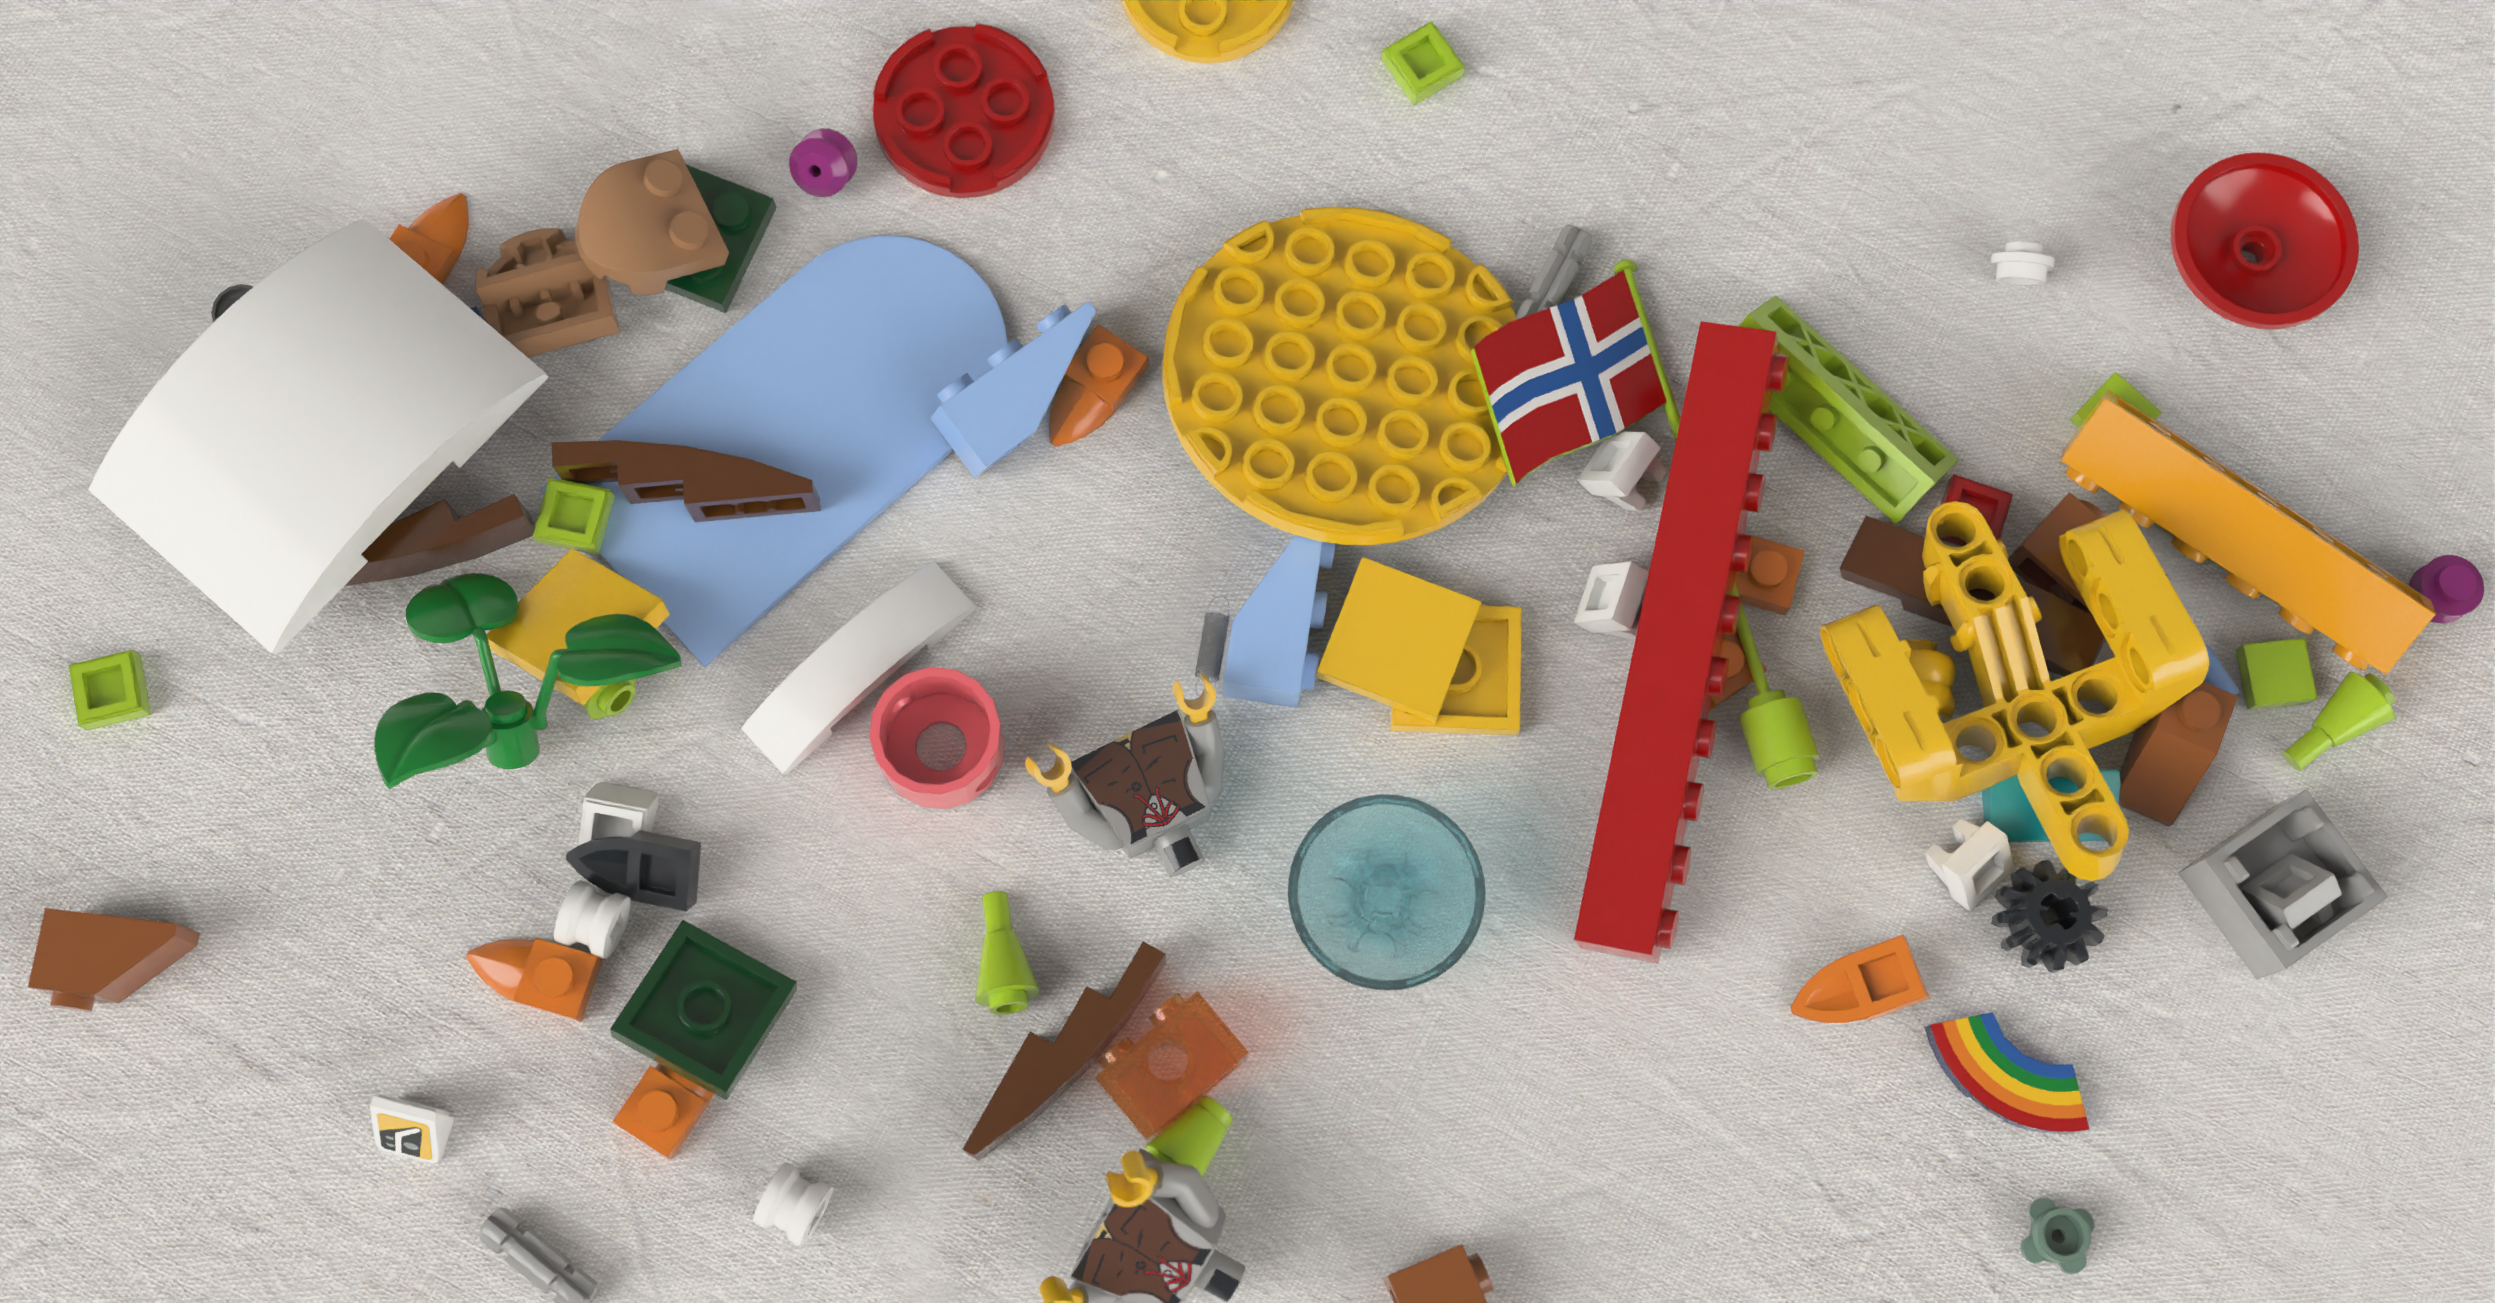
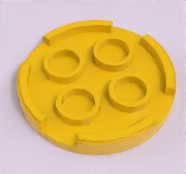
M1121 0L1130 22L1146 41L1168 55L1196 63L1231 61L1258 50L1279 32L1294 4V0Z

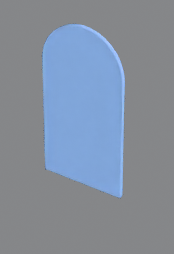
M873 236L856 239L833 247L803 266L597 440H621L688 446L751 459L813 481L820 498L821 511L694 522L684 505V499L630 504L618 486V481L586 484L610 489L615 496L599 554L620 576L663 599L670 615L661 625L668 627L704 667L711 663L954 451L930 419L938 407L943 404L937 396L938 393L966 373L969 374L973 381L983 376L992 369L987 359L1008 344L1001 310L991 290L980 277L979 271L971 268L965 261L938 245L910 237ZM558 474L554 477L556 479H561ZM547 484L540 489L543 493H545Z

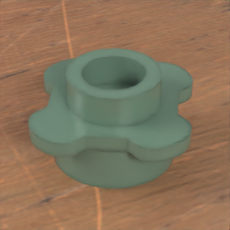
M2047 1198L2037 1199L2032 1202L2028 1208V1214L2032 1220L2029 1235L2020 1244L2023 1257L2033 1264L2042 1261L2057 1264L2066 1274H2075L2082 1271L2087 1263L2084 1254L2090 1246L2091 1233L2094 1230L2092 1216L2084 1209L2057 1208L2053 1201ZM2056 1229L2063 1234V1239L2059 1243L2052 1239V1232Z

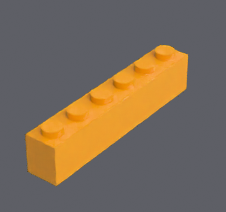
M2109 389L2106 390L2062 451L2060 461L2069 466L2065 474L2076 484L2092 493H2097L2100 487L2122 501L2118 509L2127 511L2137 524L2149 529L2155 522L2175 536L2171 544L2185 556L2200 564H2203L2208 557L2229 571L2224 578L2234 588L2253 599H2257L2261 593L2282 606L2278 614L2286 622L2307 635H2311L2315 629L2319 630L2337 642L2332 648L2337 655L2362 671H2365L2369 665H2372L2386 675L2436 615L2430 599Z

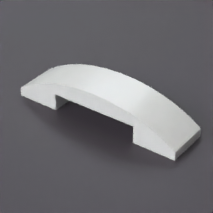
M934 561L930 562L886 591L829 637L765 699L741 729L776 768L786 776L833 735L830 729L922 647L926 646L930 650L976 609V606Z

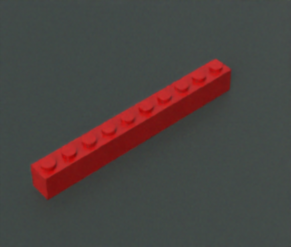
M1700 321L1574 941L1582 949L1659 964L1661 949H1672L1679 920V911L1670 909L1674 884L1685 885L1691 861V847L1684 846L1682 843L1687 820L1697 822L1702 807L1704 784L1695 782L1699 758L1710 759L1714 746L1716 721L1707 718L1712 695L1722 697L1726 685L1729 659L1720 657L1724 633L1734 635L1739 620L1741 597L1733 596L1732 592L1736 572L1747 573L1750 564L1753 536L1744 534L1748 512L1758 513L1763 499L1765 475L1756 474L1760 452H1771L1776 433L1777 415L1768 413L1772 391L1783 392L1788 372L1789 355L1780 354L1776 331Z

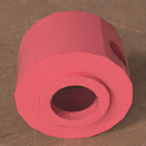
M928 667L903 675L883 692L872 712L869 738L879 768L901 797L920 807L947 810L972 802L991 787L1003 765L1005 738L994 701L977 680L955 669ZM937 724H950L958 728L965 736L967 743L966 753L961 762L953 768L944 771L933 770L925 766L917 754V744L922 733L930 726Z

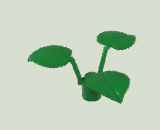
M482 573L461 574L447 578L440 584H431L419 591L406 607V620L409 629L418 638L434 643H451L472 634L476 642L490 697L486 700L482 710L477 708L470 700L462 701L456 705L449 696L437 692L411 696L391 706L379 720L374 737V751L379 772L387 788L392 789L415 775L445 768L466 760L485 747L488 761L493 766L501 769L525 767L536 760L540 753L537 730H543L548 726L546 712L558 674L564 682L573 685H609L682 667L681 657L676 649L651 624L638 617L627 614H610L588 619L576 624L567 631L565 635L567 649H558L551 653L536 705L533 709L531 703L525 700L524 696L519 692L501 691L490 645L484 631L507 626L516 620L519 606L514 589L502 579Z

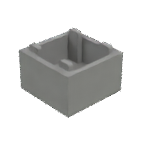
M2307 789L2275 805L2178 872L2256 979L2287 969L2388 898ZM2289 853L2333 873L2342 895L2331 902L2333 917L2328 921L2321 923L2309 917L2299 925L2303 936L2300 941L2286 924L2270 929L2262 916L2254 910L2240 890L2242 886Z

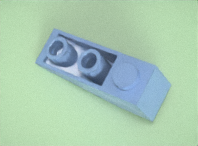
M1089 301L1074 312H1071L1066 304L1059 307L1036 325L1041 333L1037 338L1024 347L1017 338L1012 340L987 359V362L992 367L990 371L975 381L966 373L938 393L937 396L943 404L938 407L930 419L974 479L1022 446L1036 432L1096 313L1095 308Z
M1295 535L1237 613L1232 622L1223 678V697L1298 708L1300 689L1313 691L1319 653L1309 652L1306 649L1310 628L1323 629L1328 592L1316 590L1319 568L1332 569L1335 543L1320 542Z

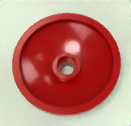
M2258 152L2244 153L2212 164L2201 172L2184 191L2174 210L2171 223L2173 257L2178 271L2188 288L2205 306L2216 314L2234 323L2251 328L2285 329L2317 318L2327 311L2346 291L2352 281L2358 262L2359 238L2357 227L2342 195L2316 170L2302 162L2282 155ZM2241 250L2251 252L2256 258V264L2248 262L2242 256Z

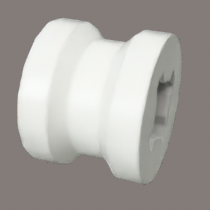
M583 880L576 881L569 889L559 910L555 923L554 940L568 946L579 942L589 946L593 955L604 959L609 958L619 944L630 915L631 899L619 893L605 896L597 893L593 884Z
M784 1162L766 1187L755 1210L753 1222L764 1228L772 1226L781 1228L786 1231L790 1242L802 1247L820 1222L830 1202L834 1187L821 1180L810 1183L801 1178L798 1168Z

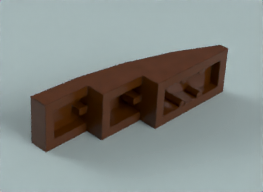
M621 440L551 442L552 467L562 480L581 484L618 481V486L630 504L684 499V505L694 522L821 511L820 498L811 479L751 459L681 445Z
M515 494L462 518L444 499L391 523L361 554L368 562L345 586L414 576L473 560L532 537L535 524L529 512Z
M1865 516L1839 568L1842 579L1901 599L1903 610L1953 627L1941 603L1931 606L1926 597L1923 583V572L1926 568L1922 559L1925 537ZM2017 577L2027 597L2032 596L2042 616L2041 620L2035 623L2047 670L2065 677L2093 666L2106 640L2093 615ZM1978 588L1968 592L1978 600L1989 601L1997 598L1992 592Z
M1142 941L1110 999L1086 986L1054 1044L1030 1031L962 1150L979 1161L1033 1122L1090 1068L1130 1020L1165 966L1166 954Z

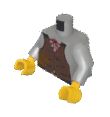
M1200 673V678L1204 684L1202 694L1196 699L1188 700L1184 698L1179 680H1176L1172 686V693L1180 709L1187 714L1184 720L1178 709L1074 761H1070L1069 756L1056 744L1049 742L1047 744L1054 752L1056 762L1047 772H1040L1036 763L1029 757H1027L1025 762L1027 771L1042 785L1048 786V796L1071 830L1105 850H1118L1122 848L1129 858L1136 857L1155 847L1170 877L1181 875L1204 862L1205 859L1190 830L1210 819V804L1216 801L1222 790L1225 749L1216 714L1211 709L1216 700L1215 690L1208 677L1203 673Z
M1140 1148L1139 1151L1130 1150L1122 1156L1121 1164L1124 1173L1118 1174L1111 1171L1105 1175L1111 1198L1082 1246L1070 1276L1071 1279L1075 1280L1071 1284L1070 1289L1067 1288L1064 1280L1056 1276L1047 1277L1039 1287L1044 1303H1182L1193 1285L1228 1302L1237 1289L1246 1266L1215 1250L1226 1214L1219 1206L1197 1168L1188 1164L1161 1162L1151 1153Z

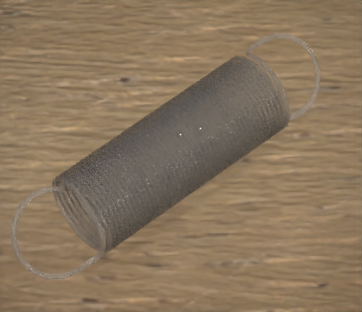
M1217 596L1214 599L1223 597L1227 600L1228 616L1222 613L1209 612L1212 601L1209 603L1208 612L1205 613L1195 676L1199 678L1195 685V691L1198 696L1200 695L1197 692V682L1202 681L1200 680V673L1205 674L1210 682H1214V690L1216 682L1220 678L1230 617L1229 601L1225 596Z

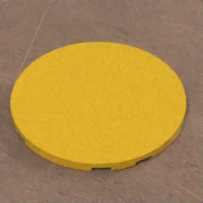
M1322 207L1301 210L1298 216L1283 218L1271 223L1263 220L1226 240L1223 243L1222 249L1207 260L1202 267H1197L1181 290L1173 307L1166 331L1162 359L1163 389L1172 425L1183 448L1195 466L1218 491L1248 514L1293 535L1342 545H1376L1417 538L1439 530L1476 508L1497 488L1508 474L1471 354L1473 347L1484 337L1507 323L1516 320V314L1511 307L1513 301L1508 293L1483 264L1477 266L1463 253L1452 247L1451 239L1425 225L1401 216L1355 207Z

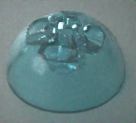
M1380 794L1360 797L1348 801L1325 814L1314 824L1301 841L1294 855L1288 880V902L1291 918L1296 932L1307 951L1324 969L1349 984L1370 990L1398 991L1414 988L1437 978L1449 970L1460 960L1472 944L1479 930L1485 907L1486 891L1482 866L1472 843L1453 820L1435 807L1423 801L1400 795ZM1366 885L1369 886L1368 891H1367V895H1366L1367 901H1365V899H1364L1365 892H1366V889H1367V888H1365ZM1374 912L1382 915L1391 914L1392 919L1390 920L1389 917H1379L1376 915H1374L1373 917L1372 915L1374 914Z

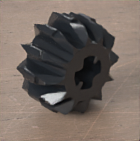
M2042 860L2035 864L2033 873L2024 867L2011 873L2010 877L2013 887L2004 886L1997 890L1995 894V899L2007 910L1993 915L1991 924L1999 928L2009 927L2012 934L2003 939L2001 949L2009 951L2021 945L2023 947L2021 955L2022 966L2031 968L2042 959L2044 966L2050 973L2063 970L2066 960L2074 965L2087 961L2089 954L2086 945L2096 946L2102 943L2105 937L2102 931L2092 922L2107 917L2109 910L2101 905H2090L2088 897L2097 892L2098 884L2089 882L2078 887L2076 885V876L2069 873L2065 867L2057 874L2052 862L2049 860ZM2051 907L2055 910L2058 919L2053 921L2050 926H2047L2040 914Z

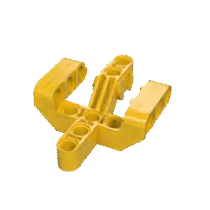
M1957 501L1944 503L1934 509L1928 518L1922 559L1926 568L1923 572V583L1926 597L1931 606L1941 603L1956 631V634L1950 636V642L1954 650L1958 652L1968 650L1984 708L1942 724L1938 716L1940 704L1935 694L1927 695L1910 662L1911 648L1906 639L1899 641L1880 605H1873L1821 625L1820 636L1827 658L1876 757L1880 759L1882 767L1895 789L1898 801H1956L2017 775L2024 793L2061 863L2068 872L2083 880L2094 881L2104 879L2113 873L2120 861L2128 841L2129 827L2125 816L2088 749L2134 732L2201 685L2209 669V658L2204 641L2138 525L2127 511L2119 510L2070 529L2065 534L2059 536V548L2063 562L2115 657L2051 682L2035 623H2038L2042 618L2034 598L2032 596L2027 597L2011 568L2002 540H1996L1985 518L1977 508L1968 503ZM1948 536L1958 537L1964 540L1967 545L1952 547L1946 545L1940 539ZM1978 588L1992 592L1997 598L1989 601L1978 600L1968 592ZM2086 699L2097 700L2105 705L2108 712L2102 714L2090 713L2079 702ZM2027 722L2038 723L2049 734L2044 737H2032L2025 734L2019 728V725ZM1967 745L1978 746L1984 749L1989 757L1980 761L1969 760L1962 756L1958 749ZM2055 777L2067 778L2076 784L2079 791L2069 794L2061 793L2053 789L2048 780ZM2084 833L2098 834L2106 840L2110 848L2101 851L2091 850L2080 842L2078 836Z

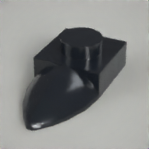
M639 830L632 837L612 836L594 839L566 853V860L581 876L607 893H619L628 896L632 901L686 912L697 903L701 842Z

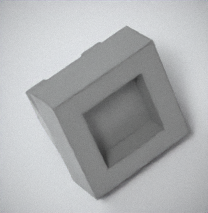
M2292 853L2280 859L2240 888L2242 894L2254 910L2262 916L2270 929L2286 924L2299 941L2303 938L2299 925L2309 917L2321 923L2328 921L2333 917L2331 902L2342 895L2333 873Z

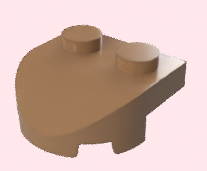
M679 149L611 166L593 181L583 199L575 228V241L580 257L597 278L603 279L606 275L617 282L629 285L632 294H660L664 292L667 280L723 266L726 263L729 251Z
M537 229L514 236L500 245L501 258L489 270L479 267L477 271L475 290L483 305L485 321L528 358L620 333L612 291L606 275L603 279H599L587 268L579 255L576 241L567 239L561 229Z

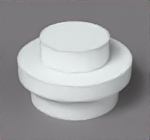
M2008 242L2005 244V252L1994 253L1991 258V266L1997 268V282L2020 286L2046 284L2047 271L2053 270L2055 263L2054 257L2043 254V245L2032 242Z

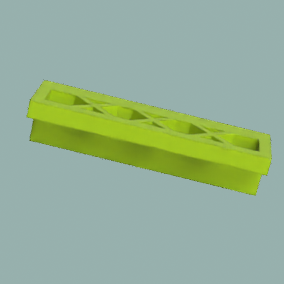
M1777 295L1749 313L1739 325L1740 327L1776 331L1780 354L1789 355L1783 392L1772 391L1769 410L1776 414L1781 421L1896 525L1959 461L1952 452Z

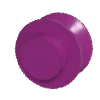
M827 128L816 129L808 133L794 147L789 158V169L795 183L803 191L816 197H829L838 193L852 179L858 164L857 154L852 143L840 132Z
M2443 555L2433 559L2427 565L2419 568L2412 575L2409 582L2410 587L2431 600L2436 613L2431 620L2434 623L2445 624L2458 620L2463 615L2476 609L2484 595V582L2478 569L2470 561L2456 555Z

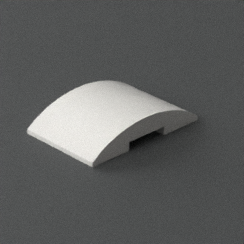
M362 218L324 237L285 262L256 284L214 321L176 360L135 410L102 461L88 490L276 656L368 562L361 554L451 462L460 468L548 379V376L370 222Z

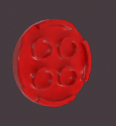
M976 23L975 27H950L933 32L929 28L916 34L903 43L889 57L879 73L873 91V121L876 135L885 157L896 171L909 182L923 190L941 196L975 198L999 192L1018 182L1041 159L1048 147L1054 128V97L1043 64L1036 54L1020 39L1004 30L986 24Z

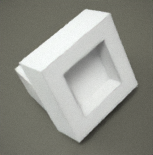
M1621 432L1617 436L1602 442L1577 478V481L1592 495L1604 496L1625 510L1641 511L1647 501L1638 493L1635 485L1640 478H1643L1645 481L1661 482L1667 473L1656 456L1661 447L1646 432Z
M1632 561L1592 566L1574 623L1591 633L1604 632L1626 639H1635L1639 624L1635 616L1639 605L1643 604L1649 571Z
M1961 818L1952 826L1955 840L1961 846L1953 853H1948L1938 845L1933 844L1925 851L1930 868L1948 887L1950 897L1968 911H1971L2015 868L2008 838L2005 833L1988 821L1979 827Z

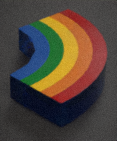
M1993 1012L1930 1024L1924 1027L1929 1044L1938 1063L1956 1088L1967 1098L1970 1097L1984 1109L2003 1119V1122L2022 1129L2049 1134H2067L2090 1130L2073 1064H2045L2022 1054L2003 1035Z

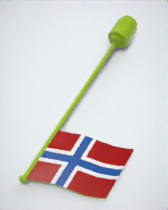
M1630 259L1620 260L1614 267V276L1576 299L1507 323L1484 337L1471 350L1512 487L1547 462L1615 437L1662 406H1664L1676 442L1681 417L1633 274L1638 269L1634 261ZM1734 582L1732 595L1739 596L1736 584ZM1741 603L1737 632L1758 695L1747 701L1749 710L1739 716V721L1757 776L1765 777L1768 789H1783L1806 782L1817 776L1818 771L1814 761L1820 756L1801 699L1799 697L1786 698L1784 690L1770 691Z

